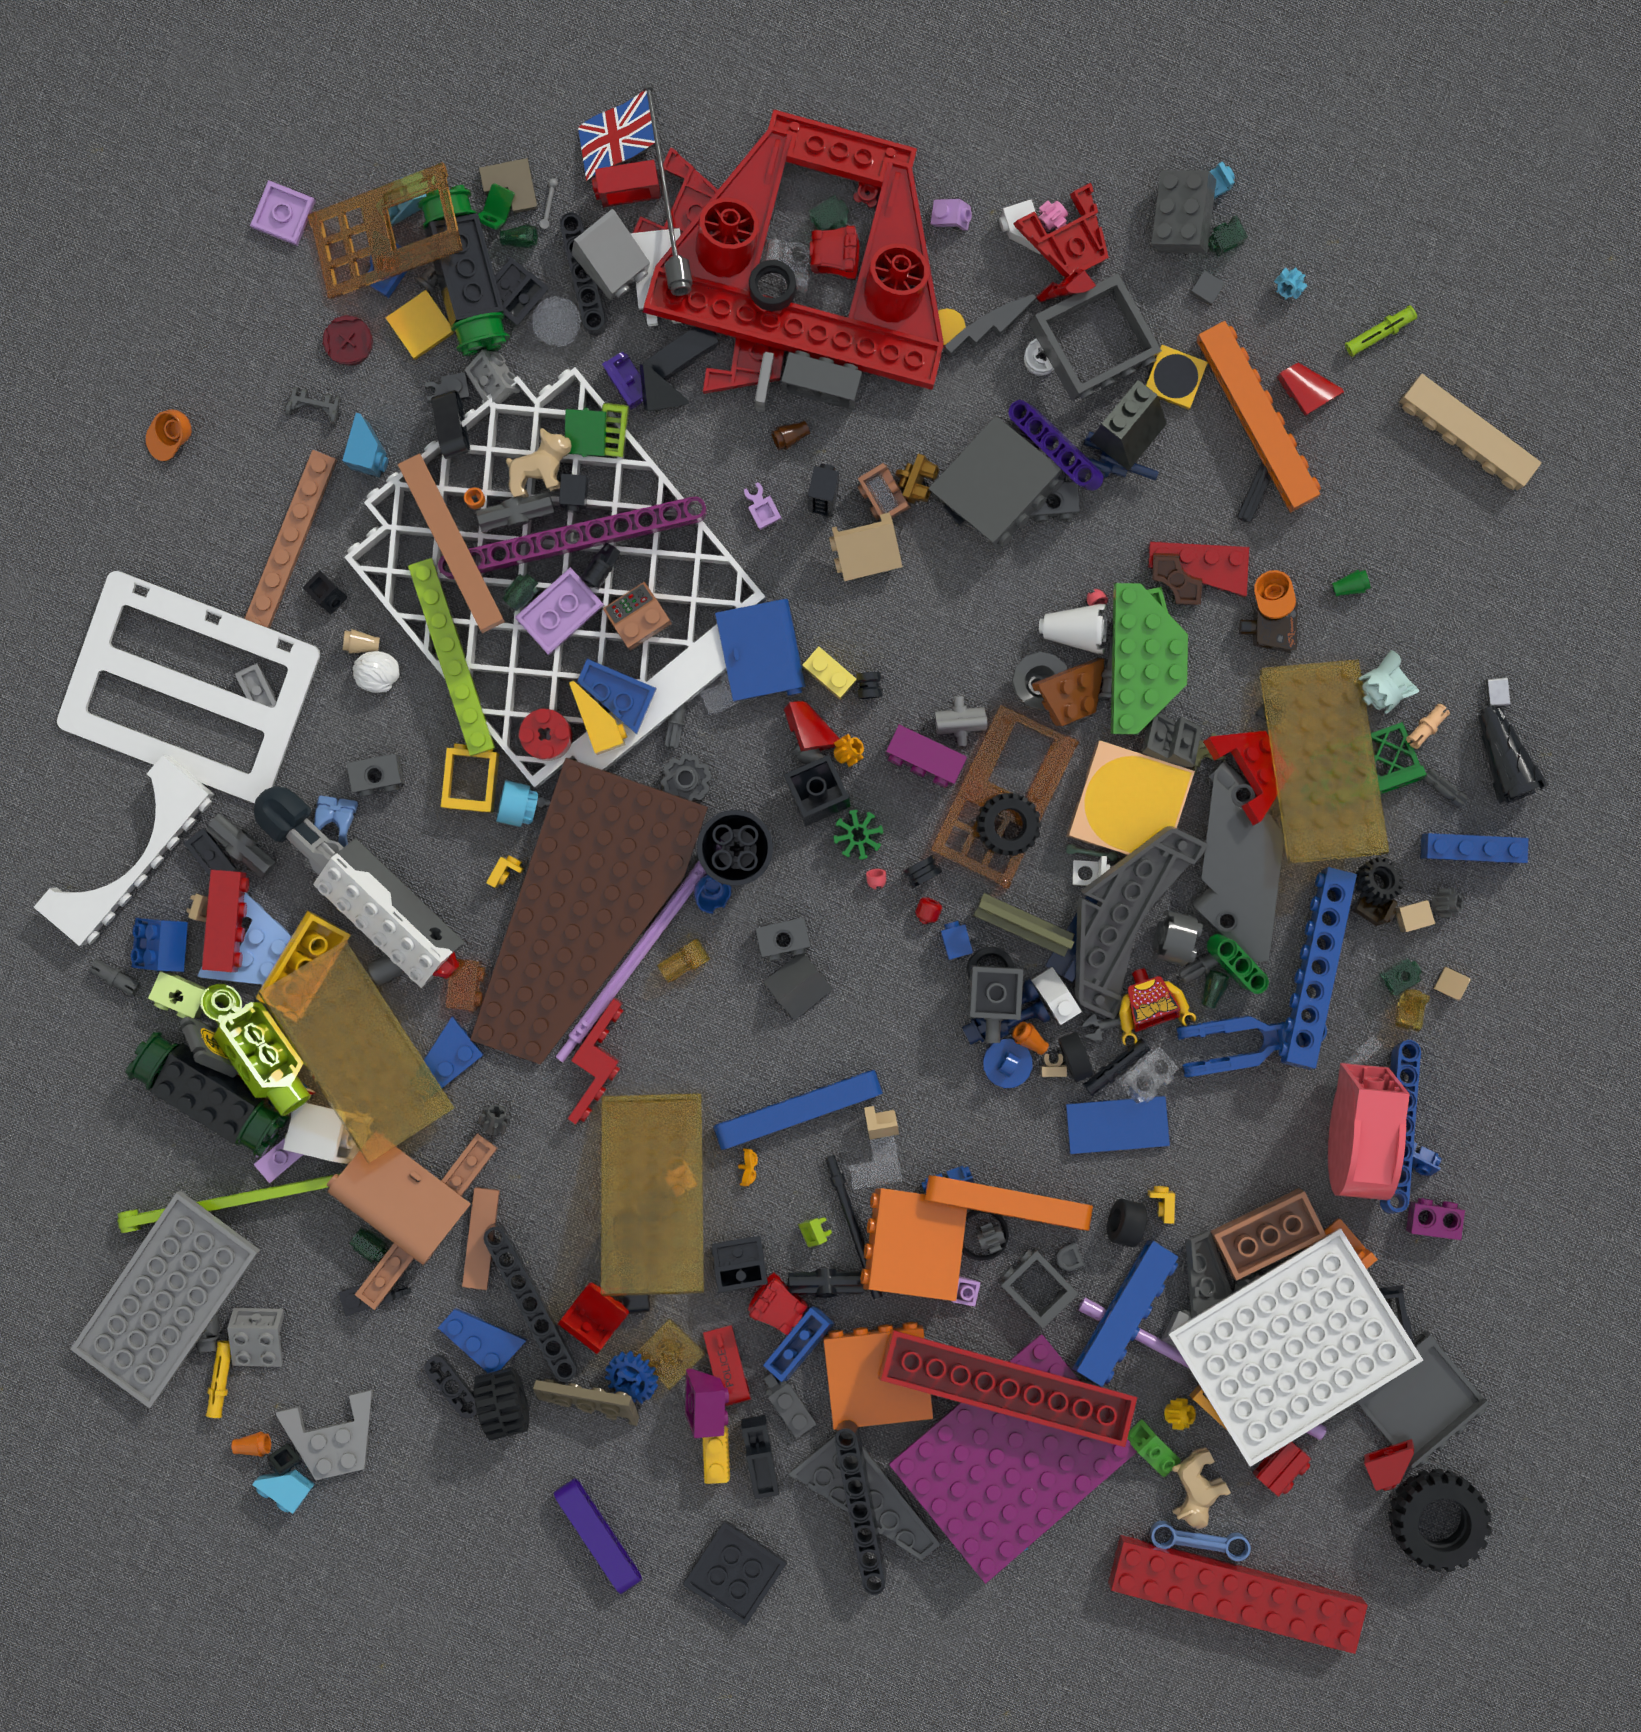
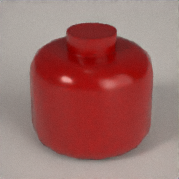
M923 897L919 900L915 909V915L923 924L935 923L941 914L942 905L934 899Z

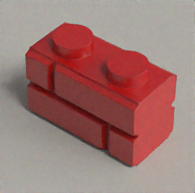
M1292 1441L1267 1456L1252 1473L1279 1497L1282 1493L1287 1494L1294 1485L1292 1481L1298 1474L1301 1476L1306 1473L1310 1467L1309 1461L1311 1458Z

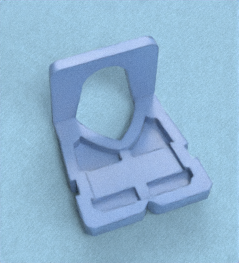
M322 795L318 796L314 825L321 830L328 823L334 822L339 829L338 842L343 847L347 846V832L353 821V814L356 813L358 802L348 799L337 800L335 797Z

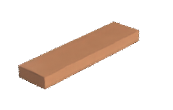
M474 1188L462 1287L488 1289L492 1256L484 1243V1233L489 1225L496 1223L500 1190ZM495 1230L488 1234L489 1239L493 1242Z

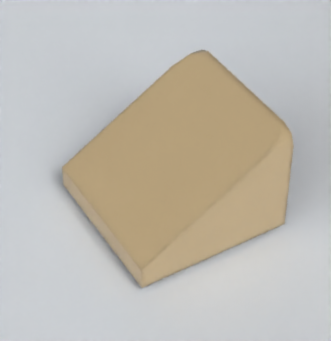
M1444 967L1433 989L1459 1001L1471 979Z

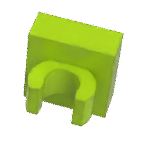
M814 1218L798 1224L808 1247L826 1242V1237L832 1233L831 1230L823 1231L821 1224L827 1221L826 1218Z

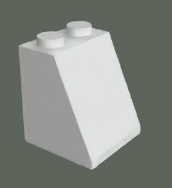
M304 1103L298 1109L291 1112V1120L288 1132L285 1135L283 1150L349 1164L366 1143L372 1117Z

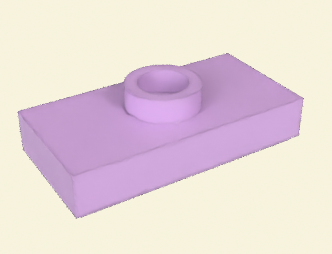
M285 1138L254 1164L269 1183H272L304 1155L283 1150Z

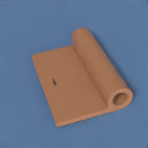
M376 1131L340 1175L334 1174L327 1183L330 1195L423 1266L471 1205V1203Z

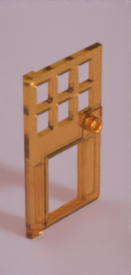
M443 162L308 214L328 298H336L463 251L446 178L448 177L447 169ZM438 190L447 231L397 249L388 208ZM360 207L364 222L349 228L346 212ZM338 216L341 231L326 237L323 221ZM366 231L369 247L354 252L351 236ZM343 240L346 255L332 260L329 245ZM371 255L374 271L360 275L357 260ZM348 263L351 279L337 284L334 268Z
M1000 705L930 850L995 881L996 884L1003 888L1009 889L1025 852L1012 856L1003 874L988 867L994 855V852L989 849L982 863H979L967 857L975 837H980L976 831L977 821L971 827L958 821L957 818L966 800L981 807L985 805L988 799L993 798L995 795L1012 793L989 782L988 779L1016 721L1054 739L1026 796L1028 801L1034 803L1036 811H1039L1041 816L1039 817V822L1079 741L1069 736H1064ZM1007 809L998 814V816L1003 818L996 832L1000 837L1003 836L1010 821L1022 827L1021 816L1016 811ZM954 826L969 833L960 853L945 846Z

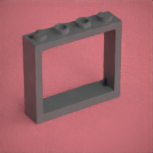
M1118 273L1095 284L1096 286L1089 291L1077 293L1036 314L1028 323L1071 401L1079 397L1081 399L1090 397L1095 393L1094 390L1100 386L1102 390L1108 388L1115 383L1114 379L1120 376L1123 379L1131 376L1136 372L1135 368L1141 365L1143 368L1148 367L1157 361L1155 357L1162 351ZM1112 292L1144 352L1081 384L1048 324Z

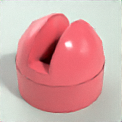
M1093 589L1095 592L1087 594L1086 601L1088 606L1097 604L1107 605L1108 598L1100 589Z
M883 869L869 870L866 873L869 887L876 890L877 886L880 889L883 888L886 884V871Z

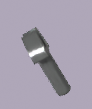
M1094 1013L1081 1025V1027L1090 1024L1098 1026L1095 1032L1083 1036L1101 1041L1103 1040L1101 1034L1104 1030L1119 1027L1121 1023L1119 1016L1115 1017L1114 1020L1110 1018L1100 1021Z

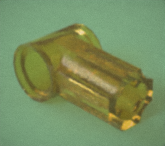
M697 938L680 948L678 953L657 966L669 983L690 969L692 971L710 960V957Z

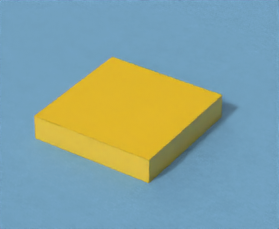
M427 290L385 317L414 360L455 333L451 330L450 323Z

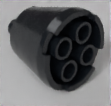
M727 810L718 813L704 825L697 841V854L701 866L711 878L722 884L740 886L755 881L766 871L773 855V841L767 826L757 816L743 810ZM735 842H739V845L744 847V851L739 852V856H734V852L730 851V847L734 846ZM717 843L722 846L721 850L716 851Z

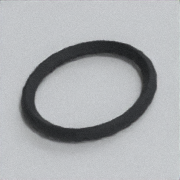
M971 1210L966 1214V1221L978 1213L990 1214L998 1219L1002 1225L1006 1242L1000 1245L1002 1250L988 1255H976L970 1252L964 1244L962 1251L968 1257L975 1260L993 1259L1007 1245L1009 1238L1007 1223L1001 1215Z

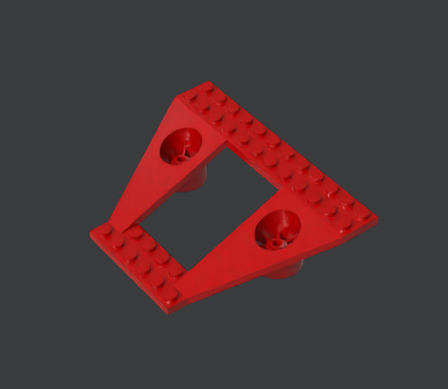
M773 109L768 130L676 240L678 255L689 260L693 282L691 291L686 295L676 296L668 289L664 264L673 256L672 247H670L655 266L643 313L795 353V351L806 352L811 358L818 360L820 357L829 358L834 361V364L841 366L845 363L857 366L859 371L933 390L944 341L912 170L917 148ZM785 162L881 188L848 317L792 302L782 310L767 311L757 306L750 296L749 278L753 269L760 264ZM707 230L714 231L715 233L710 235ZM739 238L745 241L740 243ZM908 284L914 285V286H916V287H914L913 289H910V287L908 286Z

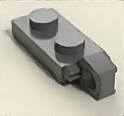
M771 1372L764 1375L763 1379L769 1387L765 1392L795 1438H798L817 1425L816 1420L789 1381L781 1382Z

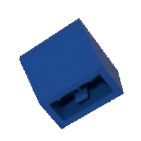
M135 918V925L133 926L134 943L133 950L131 951L132 967L156 971L184 972L188 922Z

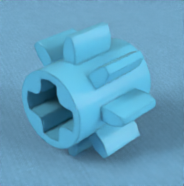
M1296 267L1290 271L1284 268L1274 281L1278 284L1276 292L1283 296L1285 300L1292 296L1297 299L1307 287V284L1303 283L1306 275L1298 271Z

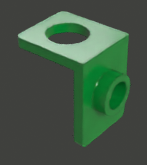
M493 183L490 187L484 209L478 214L480 223L495 230L503 226L507 221L515 193Z

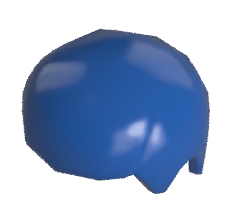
M709 875L703 876L694 888L696 904L701 911L713 914L716 908H724L731 896V885L722 884Z

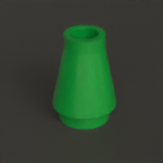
M1358 569L1332 583L1336 597L1366 593L1365 590L1371 589L1366 570L1359 571Z

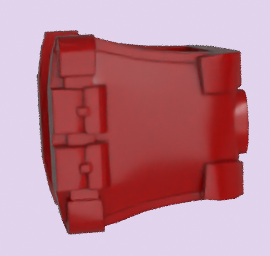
M846 226L835 230L812 231V241H810V268L812 272L856 279L859 269L860 245L855 226Z
M772 1272L768 1276V1285L759 1286L752 1296L747 1310L750 1311L749 1316L755 1321L767 1323L788 1335L792 1327H795L800 1321L808 1306L803 1298L798 1295H792L780 1276Z

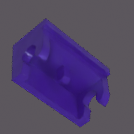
M621 352L602 363L605 372L630 410L643 403L641 375L627 353Z

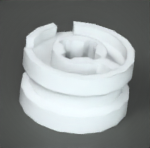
M1036 338L1026 348L1024 363L1029 372L1034 375L1043 376L1051 373L1054 368L1047 356L1045 361L1040 358L1037 359L1038 353L1045 354Z

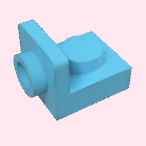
M1220 162L1216 168L1210 171L1216 178L1214 199L1231 190L1235 183L1232 169L1229 166L1226 167L1223 162Z

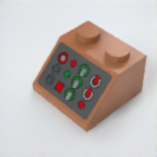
M645 582L603 608L630 651L672 624Z

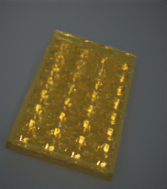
M1359 659L1261 668L1259 672L1288 863L1389 853L1367 707L1362 699L1365 696L1362 689L1363 682L1359 680L1361 677Z
M346 940L259 992L260 997L368 1164L454 1109V1106Z
M701 1093L602 1096L601 1295L704 1293Z

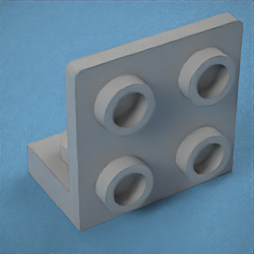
M233 1308L227 1327L233 1366H282L280 1330L284 1319L283 1309Z

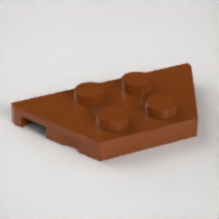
M1095 658L1032 683L1034 691H1039L1044 698L1042 704L1049 711L1050 718L1055 726L1067 725L1096 712L1102 680L1101 675L1105 663L1104 658Z

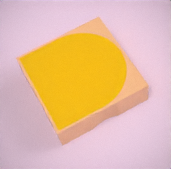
M1099 740L1096 742L1086 773L1085 786L1076 804L1066 837L1097 847H1105L1123 853L1126 856L1163 828L1167 826L1177 828L1195 771Z

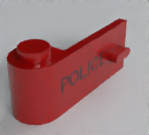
M730 1325L704 1332L703 1335L713 1376L720 1378L724 1388H728L729 1402L725 1403V1407L751 1400L733 1326Z

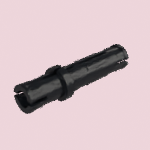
M1140 1038L1136 1044L1120 1054L1107 1066H1101L1099 1068L1100 1071L1084 1082L1083 1086L1093 1097L1094 1094L1108 1083H1114V1079L1150 1052L1149 1046Z

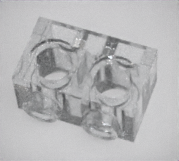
M1160 1046L1151 1048L1150 1052L1145 1054L1117 1080L1136 1103L1143 1101L1148 1103L1158 1094L1156 1090L1161 1085H1168L1175 1078L1173 1074L1179 1069ZM1156 1062L1159 1063L1162 1067V1073L1160 1075L1157 1074L1154 1070V1065ZM1138 1078L1143 1080L1145 1084L1143 1091L1137 1087Z

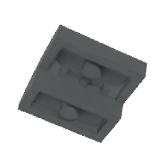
M1158 713L1148 723L1142 753L1174 765L1193 767L1196 761L1202 727L1183 717L1174 721Z

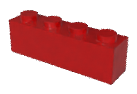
M211 870L202 970L238 972V967L242 966L243 954L239 952L240 942L243 943L245 937L242 917L245 918L247 914V903H244V895L249 890V878H246V872Z

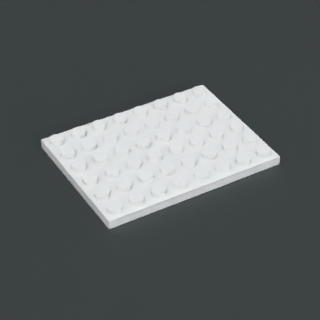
M1341 1228L1168 1333L1250 1467L1423 1361Z

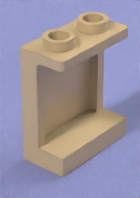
M890 512L880 515L881 522L838 532L837 527H832L833 536L829 537L832 552L837 551L838 558H835L834 562L837 573L842 572L844 581L902 567Z

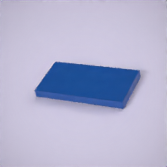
M1166 1096L1066 1104L1070 1154L1170 1146Z

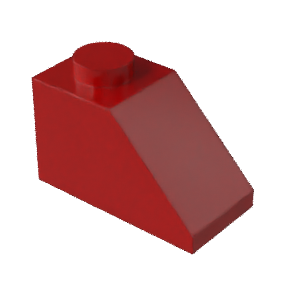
M1412 1439L1364 1454V1464L1376 1491L1381 1489L1384 1491L1391 1490L1401 1482L1414 1454Z

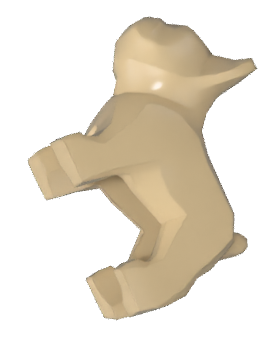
M541 428V444L536 452L514 460L511 458L506 459L509 467V488L514 498L529 497L527 490H525L528 478L543 479L546 488L551 492L560 490L561 483L557 480V473L560 461L571 451L572 445L569 438L560 434H550L544 428Z
M1206 1447L1194 1450L1181 1464L1172 1467V1471L1177 1472L1186 1491L1184 1503L1172 1512L1177 1515L1178 1520H1185L1191 1527L1196 1529H1203L1208 1525L1209 1507L1214 1504L1216 1499L1220 1495L1231 1494L1221 1477L1208 1481L1201 1474L1205 1464L1215 1462Z

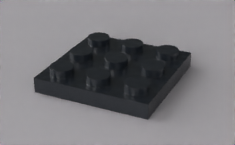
M724 1520L684 1580L683 1585L746 1626L787 1564V1560Z

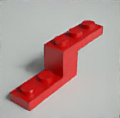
M613 998L571 1060L596 1077L568 1117V1120L574 1124H577L580 1120L584 1122L592 1111L589 1108L594 1099L596 1101L600 1100L606 1091L603 1085L607 1079L612 1081L620 1070L617 1067L620 1061L596 1045L597 1041L602 1043L610 1031L606 1028L610 1022L616 1023L624 1011L621 1009L623 1003L617 998Z

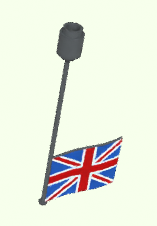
M646 85L643 92L626 103L600 113L578 127L584 169L588 183L592 178L596 177L595 169L620 165L655 146L673 256L664 264L667 285L673 295L681 296L691 291L693 282L689 260L679 256L677 253L651 92L653 87Z

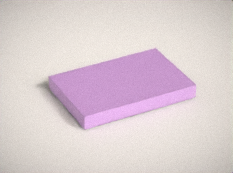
M570 567L516 615L515 618L543 650L550 655L605 605Z

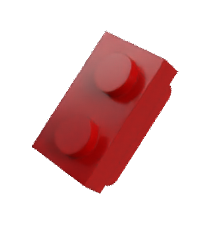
M590 1282L558 1322V1325L594 1353L598 1354L614 1331L628 1316L629 1311L621 1302L608 1295L600 1286Z

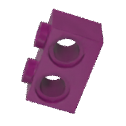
M1418 1198L1417 1202H1409L1406 1231L1411 1234L1461 1240L1465 1210L1459 1208L1458 1203L1443 1201L1442 1205L1433 1204L1431 1199ZM1427 1210L1428 1219L1420 1223L1418 1220L1419 1213ZM1451 1213L1453 1221L1450 1225L1445 1226L1443 1218Z

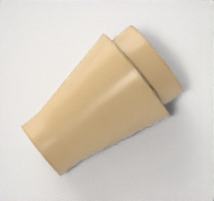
M353 629L345 631L343 650L349 651V654L378 651L380 637H374Z

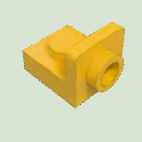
M508 855L507 859L500 857L486 883L494 888H498L499 884L503 886L510 875V872L507 871L509 867L519 873H523L524 868L520 867L522 862Z
M1154 1186V1190H1148L1147 1195L1150 1198H1162V1202H1158L1157 1206L1158 1217H1162L1163 1223L1174 1224L1175 1193L1169 1191L1167 1186Z

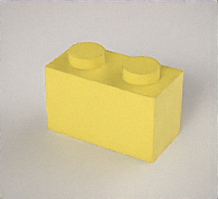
M820 647L802 665L804 670L839 700L842 699L857 680Z

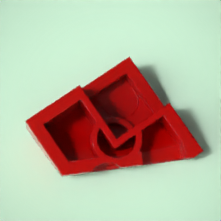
M1299 362L1285 369L1277 376L1289 397L1294 398L1305 416L1344 393L1341 387Z
M789 702L784 708L790 731L796 734L801 752L818 748L826 750L836 747L834 742L840 738L807 702Z

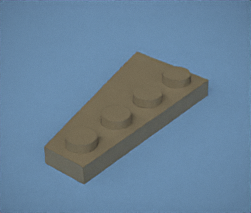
M550 1379L535 1381L533 1390L538 1400L568 1408L571 1407V1404H575L578 1409L586 1413L592 1414V1412L597 1410L606 1414V1418L617 1420V1416L629 1419L628 1424L635 1426L638 1424L639 1415L633 1399L624 1392H616L614 1394L600 1388L585 1389L573 1383L562 1385Z

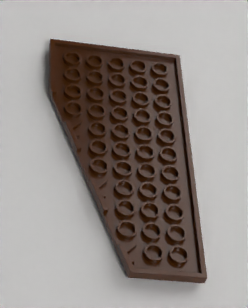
M565 758L470 1040L542 1064L685 877L708 806Z

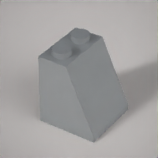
M613 209L574 239L572 256L610 300L615 296L618 298L622 297L630 289L628 286L634 281L639 283L648 275L649 260Z

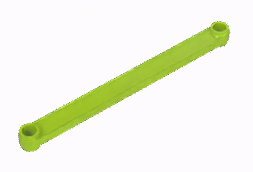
M334 1175L196 1203L207 1211L328 1188L327 1183ZM165 1208L138 1213V1209L117 1213V1221L121 1233L141 1229L142 1224L157 1222Z

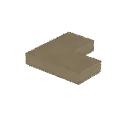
M528 158L479 168L485 194H489L491 185L495 183L515 193L512 202L514 213L538 209Z

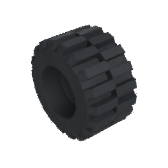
M1015 793L998 794L988 799L985 805L979 809L980 813L976 818V831L979 833L980 841L989 850L1000 855L1015 856L1028 851L1027 849L1035 844L1036 838H1039V827H1041V822H1039L1040 813L1036 811L1034 803L1028 801V798ZM1003 810H1014L1021 816V832L1013 839H1004L995 831V818Z

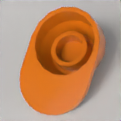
M174 409L159 412L146 432V445L150 454L155 459L167 461L174 457L179 447L191 436L192 428L189 419L181 411Z
M1272 570L1263 573L1257 578L1254 592L1259 611L1271 619H1279L1289 615L1296 605V597L1289 576L1284 572Z

